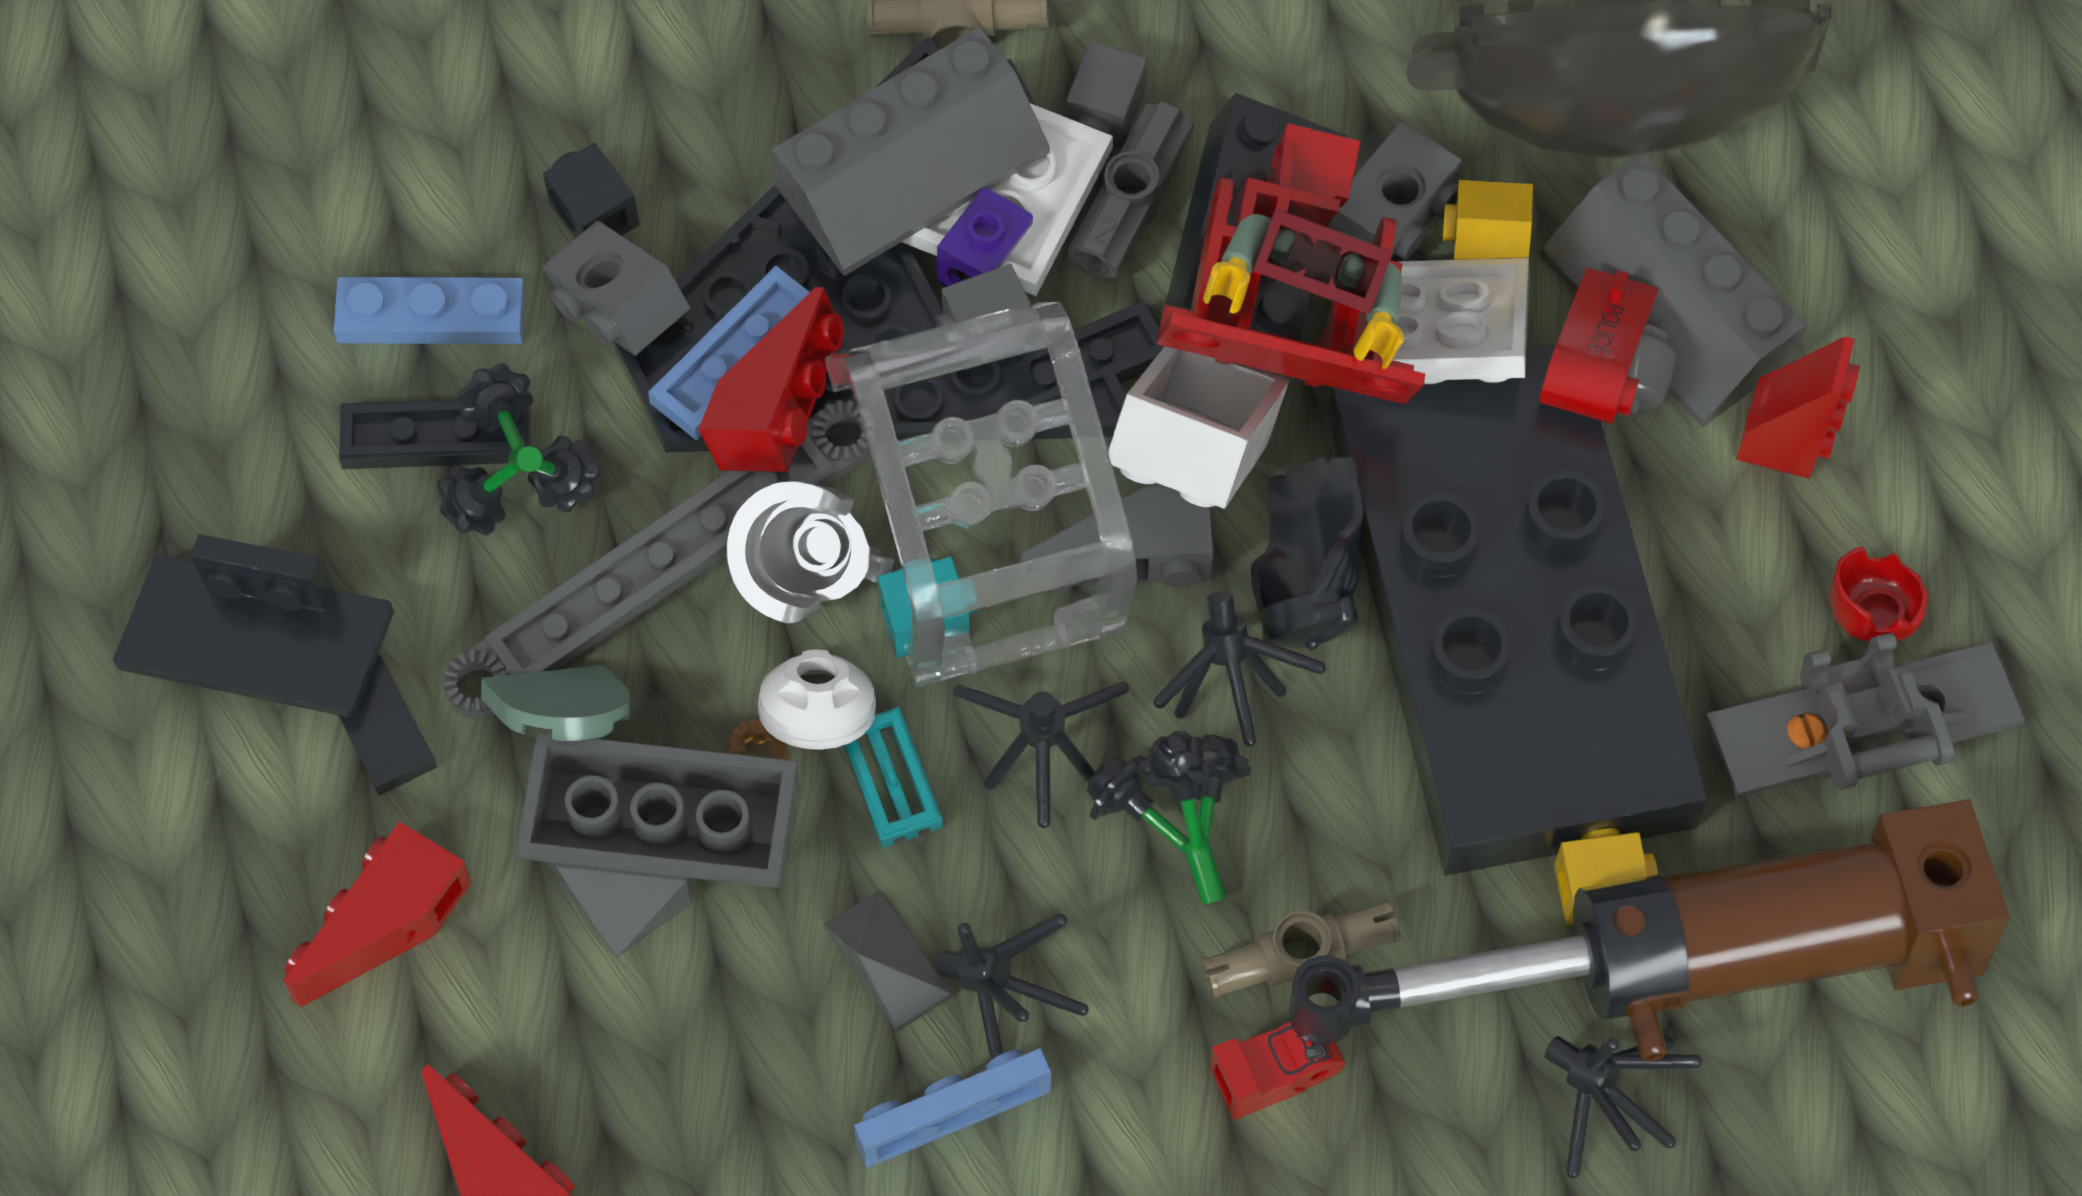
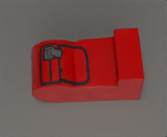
M1288 1022L1278 1029L1242 1042L1235 1038L1213 1046L1209 1068L1234 1121L1305 1092V1089L1339 1073L1346 1063L1336 1042L1331 1044H1314L1306 1041L1294 1031L1291 1023Z

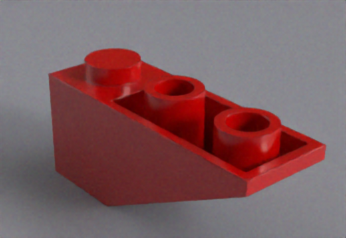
M815 287L718 380L699 426V431L719 470L789 471L798 446H801L806 439L807 422L815 401L824 392L825 375L833 354L840 349L843 342L844 328L842 319L839 314L835 313L824 287Z
M1846 336L1758 379L1749 406L1736 460L1809 479L1817 457L1829 459L1836 433L1840 431L1847 404L1851 402L1859 375L1860 365L1849 363L1854 338Z
M398 822L387 838L381 836L375 840L363 859V872L349 890L346 888L341 889L330 901L324 914L325 924L312 942H302L290 956L285 967V975L287 976L283 982L293 1003L303 1007L433 937L471 885L464 860L401 822Z
M430 1065L421 1070L461 1196H571L570 1193L575 1189V1186L570 1179L551 1161L545 1160L539 1166L525 1154L522 1149L527 1145V1142L504 1118L498 1116L491 1122L474 1106L480 1100L460 1077L451 1072L444 1079Z

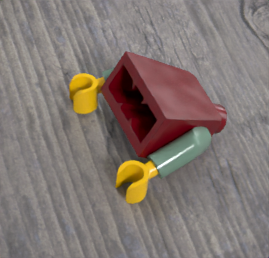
M1275 209L1272 218L1260 214H1252L1245 217L1239 223L1222 258V262L1216 263L1212 267L1203 301L1209 304L1213 295L1226 296L1233 301L1230 313H1237L1241 309L1250 281L1249 274L1254 271L1365 312L1368 325L1354 347V355L1360 361H1363L1368 351L1372 350L1382 358V369H1387L1405 338L1402 330L1396 325L1400 313L1402 276L1399 269L1390 263L1393 252L1280 209Z

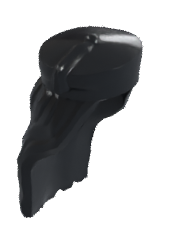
M1351 455L1317 458L1306 462L1302 470L1294 468L1287 471L1286 476L1274 475L1267 479L1270 542L1265 552L1251 564V584L1257 610L1261 617L1263 641L1286 649L1306 647L1308 650H1315L1319 644L1343 636L1359 624V616L1352 595L1357 588L1359 580L1356 556L1364 519V505L1358 485L1356 463Z

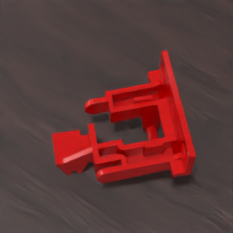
M1287 123L1272 157L1270 166L1272 171L1268 181L1265 182L1248 177L1239 190L1233 226L1227 225L1226 222L1233 200L1234 181L1233 179L1220 177L1210 207L1191 310L1165 305L1156 344L1215 358V363L1226 366L1232 362L1304 380V385L1318 387L1320 384L1406 404L1423 387L1426 373L1414 371V365L1392 360L1387 369H1382V358L1372 350L1368 351L1363 361L1358 360L1354 355V347L1368 325L1365 312L1331 301L1327 327L1317 344H1312L1250 329L1261 276L1257 272L1252 271L1249 274L1250 281L1241 309L1237 313H1230L1233 301L1226 296L1213 295L1209 304L1203 301L1212 267L1216 263L1222 262V258L1239 223L1245 217L1252 214H1260L1272 218L1275 209H1280L1325 226L1329 225L1339 212V208H1342L1349 199L1360 141ZM1381 218L1373 244L1392 252L1397 225L1396 219ZM1390 259V263L1394 264L1401 273L1403 263Z

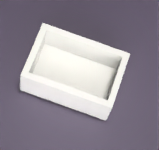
M1165 346L1127 393L1105 463L1120 468L1121 473L1125 477L1143 484L1157 482L1180 491V495L1192 504L1202 507H1213L1216 505L1225 509L1267 447L1290 380L1265 370L1232 362L1228 366L1215 363V358Z

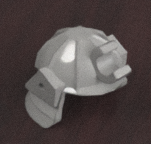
M798 481L772 484L753 494L735 515L727 539L728 566L738 591L756 610L783 623H796L800 620L803 621L807 614L818 613L821 602L843 597L857 588L863 578L878 583L877 576L891 573L895 560L891 557L881 556L880 549L869 546L861 524L850 513L854 498L834 488Z

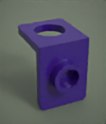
M988 188L981 189L937 246V281L945 287L961 282L962 280L953 269L960 270L972 278L999 268L1032 226L1033 215Z

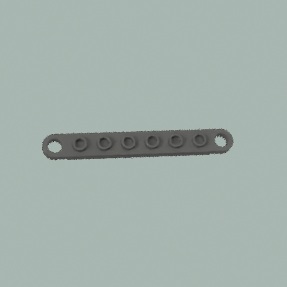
M849 400L848 403L836 401V404L831 405L830 403L826 405L825 409L820 410L808 420L806 439L801 446H798L788 472H726L486 635L483 641L464 654L457 655L458 658L452 660L449 663L448 669L445 670L443 681L445 693L452 707L460 714L470 718H484L493 715L494 712L482 699L475 698V700H472L470 697L465 698L460 693V683L466 674L474 670H485L493 676L561 669L727 555L728 534L735 515L741 506L759 490L772 484L788 481H798L827 487L863 463L871 455L876 444L875 426L870 413L863 406H858ZM841 421L852 422L861 429V438L857 440L856 445L852 444L851 448L844 447V449H840L839 446L835 448L831 442L828 443L826 434L831 426Z

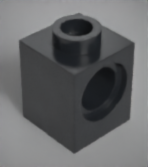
M596 143L589 145L579 152L573 151L564 154L554 162L550 169L543 172L549 204L575 239L597 220L621 236L640 226L635 195Z

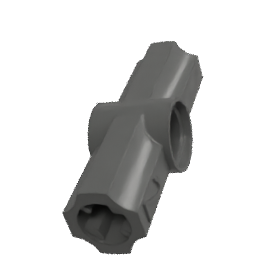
M1162 101L1158 104L1146 103L1121 152L1114 156L1107 164L1104 173V183L1068 249V258L1075 262L1082 272L1101 280L1106 277L1116 278L1143 226L1150 223L1155 217L1158 208V198L1194 130V123L1187 119L1179 108ZM1133 186L1143 191L1137 194H1128L1120 189Z

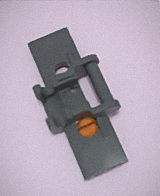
M1892 632L1873 637L1863 658L1828 666L1831 664V656L1827 649L1807 653L1804 657L1800 673L1802 690L1710 712L1705 716L1736 798L1821 776L1823 780L1832 778L1838 789L1845 790L1855 787L1857 779L1932 761L1937 766L1952 762L1954 758L1953 743L2021 726L2024 724L2025 719L1992 642L1895 666L1893 650L1897 647V641ZM1920 692L1929 693L1938 703L1928 701ZM1902 730L1911 736L1909 740L1851 754L1848 745Z

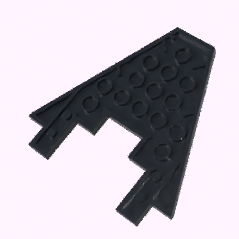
M930 37L923 40L877 86L937 52L939 49L933 38ZM1011 58L1008 59L1007 62L1014 69L1029 103L1036 105ZM776 185L768 190L676 280L691 309L636 356L614 342L618 358L665 453L709 451L702 435L695 440L651 405L648 392L775 266L809 292L815 287H824L835 313L840 315L843 322L844 335L842 345L833 354L825 375L824 392L820 398L816 399L809 419L820 410L825 409V406L830 403L832 405L836 404V401L848 403V400L852 401L858 406H863L870 413L876 432L875 445L1113 437L1127 396L1120 383L1144 373L1165 347L1156 344L1159 327L1143 300L1035 347L1029 346L966 369L957 348L947 351L941 340L935 316L942 314V308L908 244L900 242L843 276L776 188ZM841 421L830 427L826 438L828 443L831 442L833 444V447L851 446L852 444H857V440L861 438L862 431L859 426L852 422Z

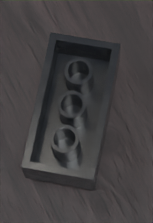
M1235 93L1209 126L1165 305L1191 310L1210 207L1220 177L1233 179L1234 181L1233 200L1226 222L1227 225L1233 226L1239 190L1248 177L1265 182L1268 181L1272 171L1270 167L1272 157L1287 123L1348 138V135ZM1261 274L1250 329L1301 340L1311 292Z

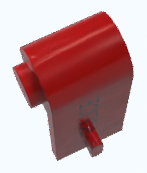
M1587 267L1552 354L1539 403L1610 424L1614 423L1617 413L1629 416L1640 382L1639 379L1629 377V372L1659 288L1629 280V274L1625 271H1617L1616 275H1612Z

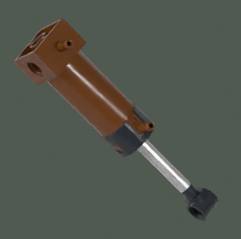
M1967 799L1880 814L1870 842L1666 877L1652 875L1579 888L1575 894L1573 906L1574 937L1364 973L1358 963L1349 965L1346 961L1334 956H1316L1306 960L1298 967L1294 975L1289 1002V1021L1294 1031L1304 1040L1314 1044H1331L1344 1038L1350 1032L1352 1026L1369 1023L1371 1012L1582 976L1590 1003L1597 1016L1603 1020L1629 1016L1641 1058L1646 1061H1656L1663 1058L1667 1053L1656 1012L1684 1008L1686 1002L1887 968L1894 991L1946 982L1953 1004L1959 1007L1969 1006L1979 998L1973 977L1984 974L2010 916L1971 800ZM1317 993H1324L1333 996L1339 1003L1331 1007H1322L1314 1004L1309 997Z

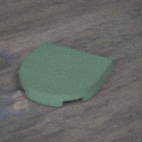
M605 665L485 677L481 681V699L508 728L521 734H525V726L529 725L552 729L553 740L578 741L594 739L610 734L613 731L614 722L621 721L624 723L630 717V692Z

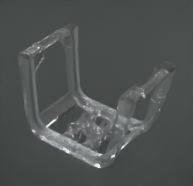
M1061 302L1031 303L825 356L833 392L852 388L903 569L912 608L910 641L906 658L915 688L969 673L974 674L980 670L1054 650L1067 649L1069 646L1125 631L1137 581L1134 549L1081 353L1072 325ZM1043 348L1048 349L1061 399L1034 406L1022 400H1014L1004 404L997 414L970 421H965L958 417H949L939 421L931 433L897 441L883 390ZM1069 424L1079 463L1052 470L1042 465H1029L1021 469L1015 478L1011 477L1012 457L1009 451L1003 447V444L1010 447H1021L1027 444L1036 432ZM970 451H974L973 471L982 484L964 482L958 485L949 497L915 505L905 470L906 466L936 458L946 464H956L964 460ZM1087 488L1101 539L1100 542L950 582L936 584L922 531L952 523L964 528H974L982 524L988 515L1018 507L1028 511H1038L1045 508L1054 496ZM1100 577L1094 596L1055 610L1053 614L1055 624L975 646H972L969 633L945 636L944 618Z

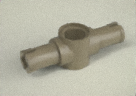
M867 0L866 7L867 27L870 37L922 33L923 39L932 37L938 49H942L977 27H980L987 36H996V30L1049 29L1050 26L1049 0Z
M1386 900L1379 905L1334 917L1331 913L1318 916L1316 913L1305 910L1291 912L1280 919L1273 931L1255 936L1254 943L1209 958L1207 956L1200 958V967L1204 981H1209L1210 983L1207 985L1208 992L1212 999H1217L1221 995L1267 981L1270 987L1281 983L1292 987L1293 978L1298 967L1308 959L1293 958L1286 952L1284 946L1291 941L1302 940L1310 943L1317 951V954L1313 957L1334 956L1346 962L1348 955L1390 942H1398L1401 940V932L1397 918H1391V915L1394 913L1393 907Z

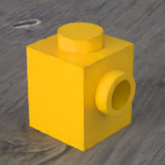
M1459 180L1457 205L1445 204L1443 241L1454 242V260L1529 258L1533 184Z
M1606 828L1589 832L1581 840L1561 843L1554 868L1566 925H1574V897L1579 888L1658 875L1654 855L1652 853H1643L1640 833L1620 835L1619 830Z

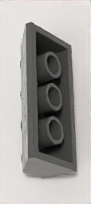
M977 27L771 150L776 188L843 276L974 199L981 189L994 187L1050 153V146L1014 69L983 30Z
M1643 152L1596 184L1541 250V255L1576 293L1587 267L1612 275H1616L1617 271H1625L1629 274V280L1659 288L1647 324L1655 326L1668 334V344L1675 349L1678 357V363L1668 391L1701 427L1707 425L1756 388L1760 377L1796 359L1807 327L1806 323Z
M537 732L515 855L517 859L779 888L792 852L801 793L798 763L792 760L602 739L558 741L553 740L552 734Z

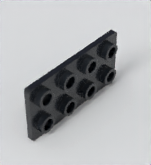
M202 534L198 535L190 557L192 561L158 555L154 558L113 658V662L118 670L344 717H353L356 714L394 614L390 601L334 590L318 557Z

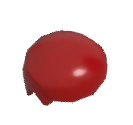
M1864 546L1855 547L1838 559L1829 590V603L1834 620L1849 636L1866 642H1870L1875 636L1891 632L1895 635L1897 642L1911 636L1924 620L1929 599L1920 575L1904 563H1901V559L1896 553H1891L1882 558L1870 557L1867 555Z

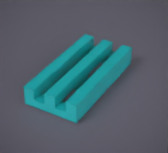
M896 707L876 714L871 727L863 735L866 734L898 821L888 822L857 739L843 745L881 848L894 845V840L905 836L906 840L919 836L918 831L930 828L931 832L943 828V819L900 708ZM889 726L923 810L922 813L913 816L880 733V729Z

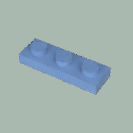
M775 266L648 392L650 404L697 440L701 436L699 426L718 380L810 292Z
M338 277L333 331L337 343L522 344L525 305L523 278Z
M1041 1048L1024 1054L1022 1050H1012L1003 1053L986 1065V1071L962 1080L960 1075L945 1077L927 1087L923 1097L900 1105L899 1101H888L867 1111L862 1117L863 1121L854 1125L856 1146L866 1169L1050 1093L1051 1070Z

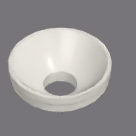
M814 649L803 651L802 655L790 658L776 666L761 684L758 700L760 721L771 735L791 746L819 750L837 748L861 737L871 727L875 718L876 699L871 680L865 672L853 663L841 657L831 655L827 650ZM823 674L831 675L835 678L827 683L812 684L804 681L800 676Z

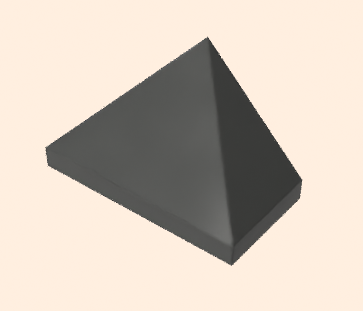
M556 863V870L562 890L616 958L688 907L692 901L693 889L691 879L687 877Z
M880 890L824 924L825 930L896 1032L952 998L950 990Z

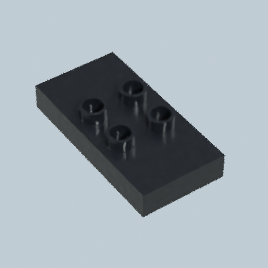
M1556 344L1526 350L1525 378H1509L1505 381L1494 383L1485 382L1480 379L1445 380L1436 384H1424L1406 404L1332 387L1328 420L1337 456L1351 455L1356 463L1358 485L1364 505L1360 546L1444 876L1557 855L1562 842L1581 840L1587 833L1599 829H1617L1620 831V835L1640 833L1641 839L1695 829L1698 826L1708 800L1601 421L1539 403L1545 376Z

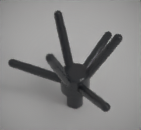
M1218 591L1207 596L1210 620L1206 621L1201 629L1204 647L1155 697L1153 704L1156 708L1162 709L1184 688L1174 711L1177 718H1184L1200 689L1211 663L1226 666L1243 742L1246 746L1251 747L1256 743V736L1240 662L1246 660L1277 697H1283L1286 694V688L1259 654L1317 674L1324 673L1326 665L1303 654L1249 636L1246 621L1235 615L1232 593Z
M1119 682L1062 705L1050 693L1042 691L1035 693L1023 705H1019L963 685H956L953 688V694L958 698L1019 719V735L985 779L984 785L987 789H994L1028 744L1036 748L1037 823L1041 828L1049 827L1051 822L1050 747L1057 744L1087 783L1089 778L1095 773L1088 761L1064 732L1065 718L1108 702L1129 691V685L1126 682Z
M1058 914L993 947L978 945L969 924L961 923L957 930L964 952L944 950L940 953L937 960L939 975L959 979L963 989L977 992L991 1060L1003 1054L993 999L1019 1022L1023 1023L1029 1019L1028 1011L1004 989L1080 1016L1088 1014L1089 1007L1083 1002L1011 976L1010 959L1063 928L1067 924L1066 915Z
M1556 1036L1548 1045L1544 1057L1568 1072L1567 1084L1578 1090L1566 1169L1568 1177L1575 1179L1580 1173L1591 1098L1595 1100L1631 1151H1638L1641 1148V1141L1618 1108L1663 1146L1673 1148L1676 1144V1139L1619 1090L1615 1083L1618 1080L1621 1069L1698 1068L1702 1064V1058L1699 1055L1665 1054L1659 1060L1646 1061L1641 1058L1638 1045L1614 1053L1619 1047V1041L1615 1038H1609L1599 1048L1593 1044H1588L1583 1049H1580L1562 1037ZM1664 1037L1666 1048L1670 1050L1674 1046V1041L1670 1037Z

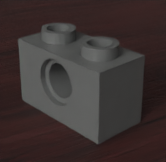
M1401 121L1353 177L1349 199L1342 208H1339V212L1327 227L1373 243L1381 218L1396 219L1397 225L1391 260L1397 261L1399 258L1405 261L1409 260L1422 244L1426 235L1424 228L1435 215L1440 218L1444 217L1445 204L1455 205L1457 202V183L1462 159ZM1391 197H1401L1408 200L1410 203L1405 205H1397L1391 203L1387 199Z
M598 220L542 267L555 288L550 293V297L555 306L567 319L575 322L578 318H581L602 343L610 345L614 341L635 356L691 309L667 265Z

